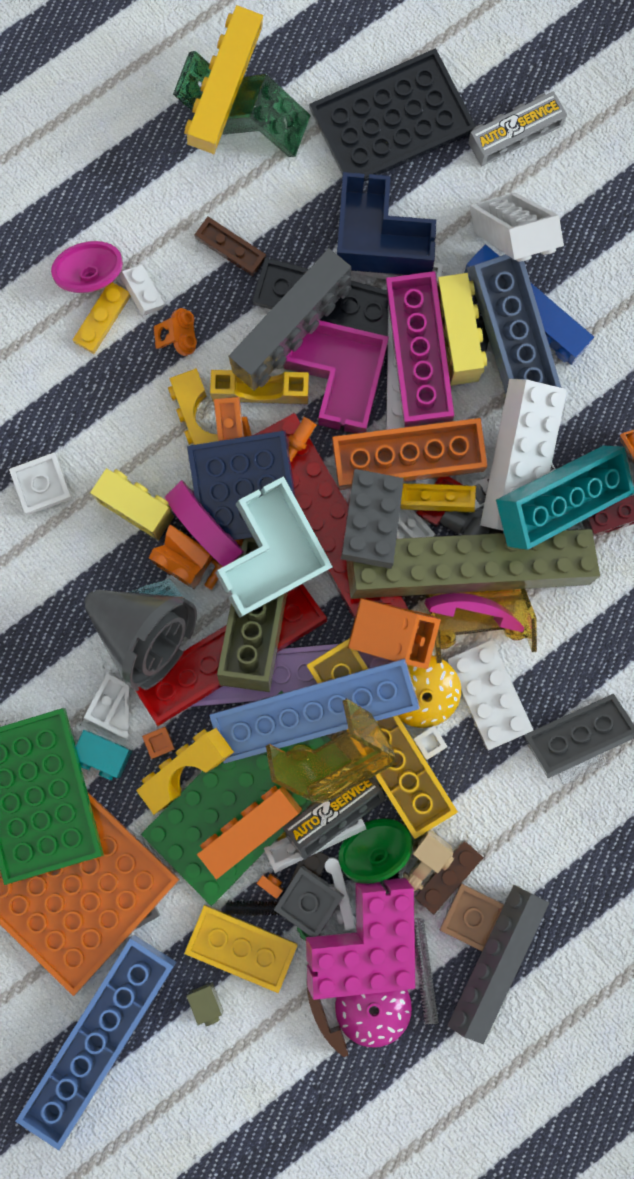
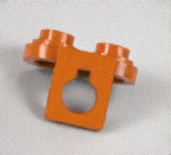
M179 308L172 313L170 319L155 325L156 348L161 349L174 343V347L180 355L188 356L192 354L197 344L194 332V315L184 308ZM165 328L169 330V334L162 341L160 335L162 329Z

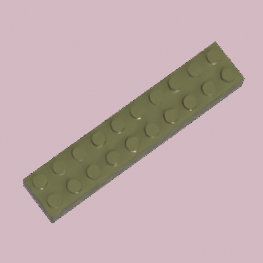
M592 529L564 530L528 550L507 547L504 533L396 539L392 569L346 560L351 599L584 586L592 584L600 577Z

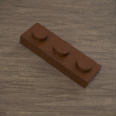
M207 216L194 234L195 239L251 276L255 275L265 260V253L209 216Z
M465 840L453 852L452 857L454 860L446 870L441 869L439 873L435 872L423 889L414 896L433 915L484 858Z

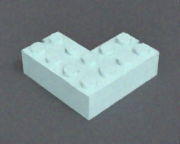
M284 477L264 486L261 491L257 490L237 501L236 506L259 548L220 568L215 574L225 592H232L233 595L229 599L240 618L332 568L328 557Z

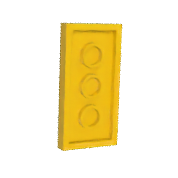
M204 905L184 954L279 993L298 943Z

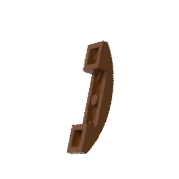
M307 988L311 1011L321 1033L341 1056H348V1049L340 1026L330 1029L321 1000H313Z

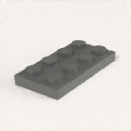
M354 469L341 553L342 560L392 569L404 478Z
M613 693L529 732L524 737L547 778H550L634 739V723Z

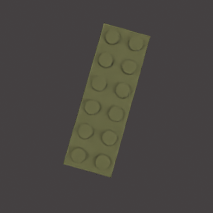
M253 537L243 539L242 549L244 553L240 558L259 548ZM287 592L240 618L231 603L217 673L221 686L270 692Z

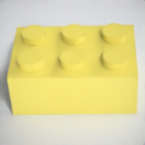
M106 468L90 494L99 504L159 541L174 518L171 507L168 505L169 503L158 495L153 498L147 492L148 489L137 482L134 485L131 484L127 479L128 477L119 470L115 469L112 472Z

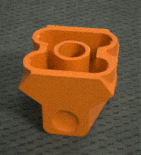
M169 525L165 536V544L153 548L149 559L166 573L195 589L213 557L201 544L174 526Z

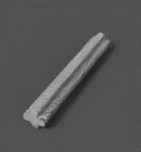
M414 919L415 949H417L415 956H418L415 958L418 959L416 962H419L416 965H419L417 969H420L417 971L420 972L418 973L420 975L418 978H421L419 980L421 983L419 984L422 985L420 986L422 990L420 991H423L420 994L423 995L421 998H424L421 1000L424 1001L422 1004L425 1005L422 1006L425 1008L423 1009L425 1011L423 1014H426L424 1016L426 1019L424 1020L427 1021L425 1024H437L439 1022L434 999L435 992L433 989L425 924L423 919Z

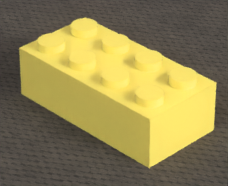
M468 273L438 277L437 289L450 386L479 382L481 374L484 373V366H487V357L485 351L481 352L480 343L483 342L482 329L477 328L476 319H479L477 304H473L472 296L475 295L474 283L469 281Z

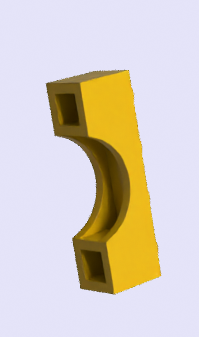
M197 368L169 378L172 386L168 387L172 401L178 400L180 408L176 409L180 422H186L188 430L184 431L189 445L218 441V434L204 431L196 422L198 406L207 397Z
M211 370L210 395L212 401L220 398L240 397V402L308 404L309 373L283 372L280 375L270 376V379L263 387L259 386L254 391L233 374L232 370Z
M217 728L209 732L205 729L193 737L195 742L189 746L187 743L175 752L177 754L175 759H167L158 766L160 768L158 773L152 772L141 780L143 785L136 791L153 815L165 809L181 796L180 776L185 766L196 767L206 773L217 767L234 753Z

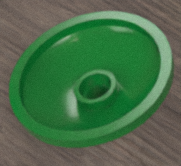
M376 819L364 823L366 830L343 841L339 851V864L348 878L358 883H377L394 876L405 866L412 853V837L403 824L392 819Z

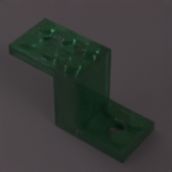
M196 51L188 53L173 95L192 111L196 98L201 99L203 93L200 92L198 82L200 81L202 84L204 77L209 78L211 72L209 70L210 63ZM267 74L246 76L242 80L222 135L259 131L288 157H296L311 115Z

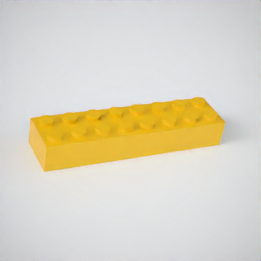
M350 638L306 665L317 683L368 669L358 651L348 648ZM398 715L347 729V732L414 839L458 813Z

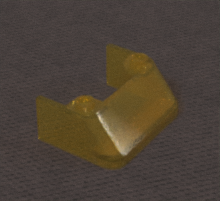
M526 589L461 592L463 594L481 596L502 605L524 626L523 632L499 627L492 615L456 608L454 616L451 617L429 612L427 609L428 614L441 619L433 648L436 663H442L441 649H448L456 642V635L504 630L505 635L512 640L527 638L531 651L537 652V618ZM426 594V598L441 594Z
M347 698L343 700V706L349 730L316 750L305 745H296L288 752H284L271 744L266 746L271 781L314 803L330 801L393 766L396 762L395 753L373 715Z

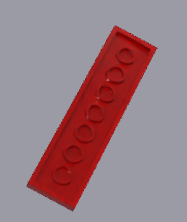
M303 584L287 592L277 652L327 622V617ZM227 625L184 650L175 666L156 685L148 690H144L141 687H138V691L135 690L157 727L222 687L219 684L217 673Z

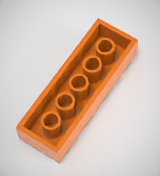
M481 418L332 437L339 490L351 489L354 469L404 478L403 482L479 473L484 472L487 468Z

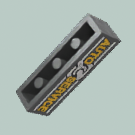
M363 768L359 772L351 774L347 781L339 787L332 788L320 801L310 804L307 810L298 817L290 820L283 827L285 835L305 860L385 801L382 788Z

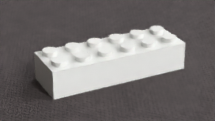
M515 192L469 205L474 233L516 261L529 260L532 258L531 255L540 252L543 255L551 254L556 251V248L564 246L559 215Z
M509 379L480 526L503 530L496 499L550 473L567 389L526 379Z

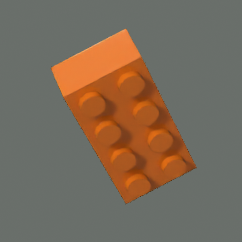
M284 785L280 789L276 786L272 787L261 796L264 801L260 805L255 801L241 812L243 816L241 820L238 821L235 817L220 829L223 833L221 836L218 837L215 833L200 845L203 850L197 855L215 879H218L301 812L302 808Z

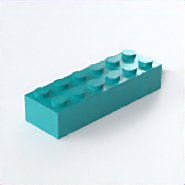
M603 445L496 499L507 547L528 550L634 494L625 447Z

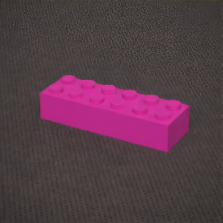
M433 271L386 278L404 428L452 422L454 419V409L436 273Z

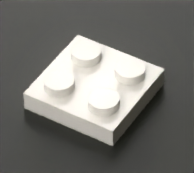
M55 452L9 469L26 515L72 499Z

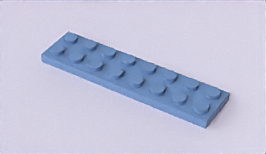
M404 658L215 712L209 716L213 729L217 728L234 751L232 755L223 761L225 764L420 709Z

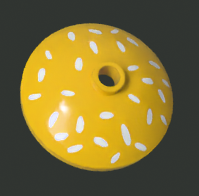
M431 655L428 669L407 665L420 709L400 714L398 717L405 724L417 728H429L443 723L455 712L460 702L461 683L457 673L448 662ZM424 693L431 694L430 698L426 700L422 696Z

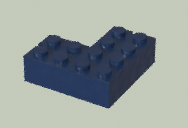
M343 172L337 255L351 266V271L399 275L432 272L435 261L436 219L388 216L391 176L369 174L367 193H363L364 174Z

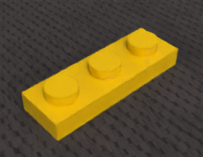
M113 282L106 286L72 339L73 342L95 354L130 299L131 295L129 292Z
M403 483L400 508L402 510L475 512L476 486Z

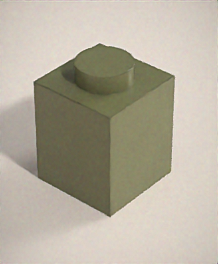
M213 982L188 992L187 999L197 1025L205 1023V1026H209L220 1020L219 1016H222L224 1010Z

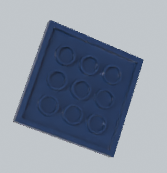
M286 431L187 446L194 496L223 531L230 534L234 540L253 537L236 506L238 500L257 490L261 491L264 486L282 477L285 478L295 496Z

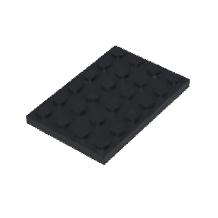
M436 48L309 104V109L342 175L343 172L364 174V181L369 180V174L380 175L470 135L471 131L476 127Z

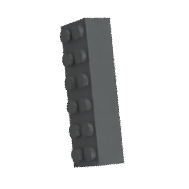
M328 248L228 356L232 373L254 391L259 386L263 387L270 379L271 372L275 368L280 369L287 360L286 356L291 351L295 352L303 343L302 339L306 334H312L319 325L318 321L324 315L328 316L334 310L335 303L340 297L344 299L349 294L352 288L351 266Z

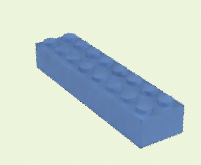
M133 935L15 1122L57 1150H60L177 962L136 935Z

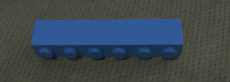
M485 244L466 264L464 273H468L467 267L499 257V255ZM531 283L549 346L556 352V356L561 361L572 365L590 345L594 336Z

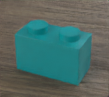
M83 730L76 745L81 768L90 770L93 767L100 770L98 775L112 780L113 777L121 778L133 751L87 730Z

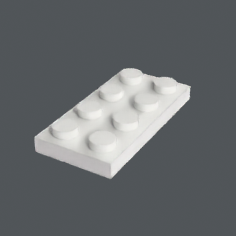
M493 640L447 659V662L453 667L459 677L461 694L487 751L534 731Z

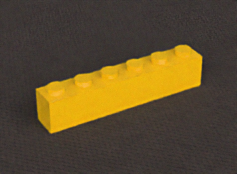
M236 5L233 14H228L225 23L226 33L225 35L221 34L218 40L217 56L213 55L210 61L209 70L211 72L209 78L204 77L201 85V91L203 92L201 99L196 98L192 112L195 115L193 120L187 121L184 134L187 135V145L215 154L262 30L264 15Z

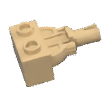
M432 830L427 831L413 845V855L418 860L409 873L404 871L402 878L408 880L414 888V892L415 890H422L424 886L421 882L431 870L439 873L441 869L446 870L454 860L452 857V846Z

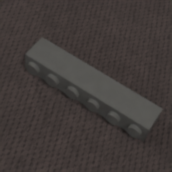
M513 885L447 1025L464 1038L484 1045L549 902Z

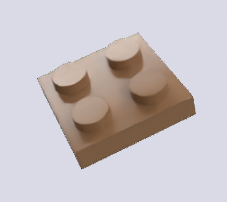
M461 883L439 930L483 951L504 904Z

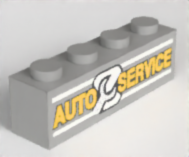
M554 91L548 94L543 93L526 105H518L512 112L506 115L500 114L496 116L492 122L486 125L480 124L476 126L470 133L468 144L482 167L562 127L567 113Z

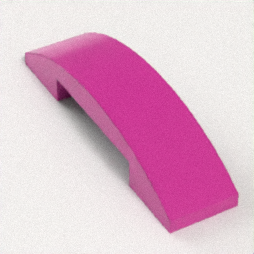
M183 480L165 496L169 506L182 524L223 567L234 562L244 553L243 549L230 534L225 533L198 502L194 492Z
M449 593L426 598L424 602L429 612L453 617L456 608L492 615L501 628L519 632L524 631V626L509 610L481 596Z

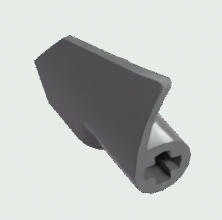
M484 507L472 513L446 511L439 522L459 536L500 534L499 529L480 526Z

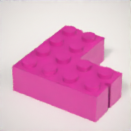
M319 320L316 330L312 334L307 333L302 339L303 343L295 352L291 351L286 356L287 360L283 367L286 370L308 372L309 375L328 379L318 417L319 425L340 430V426H345L344 431L354 434L365 433L389 337Z
M406 878L384 880L383 885L390 894H386V890L380 882L370 884L356 883V933L306 937V957L309 964L307 965V988L313 1000L415 989L414 888Z

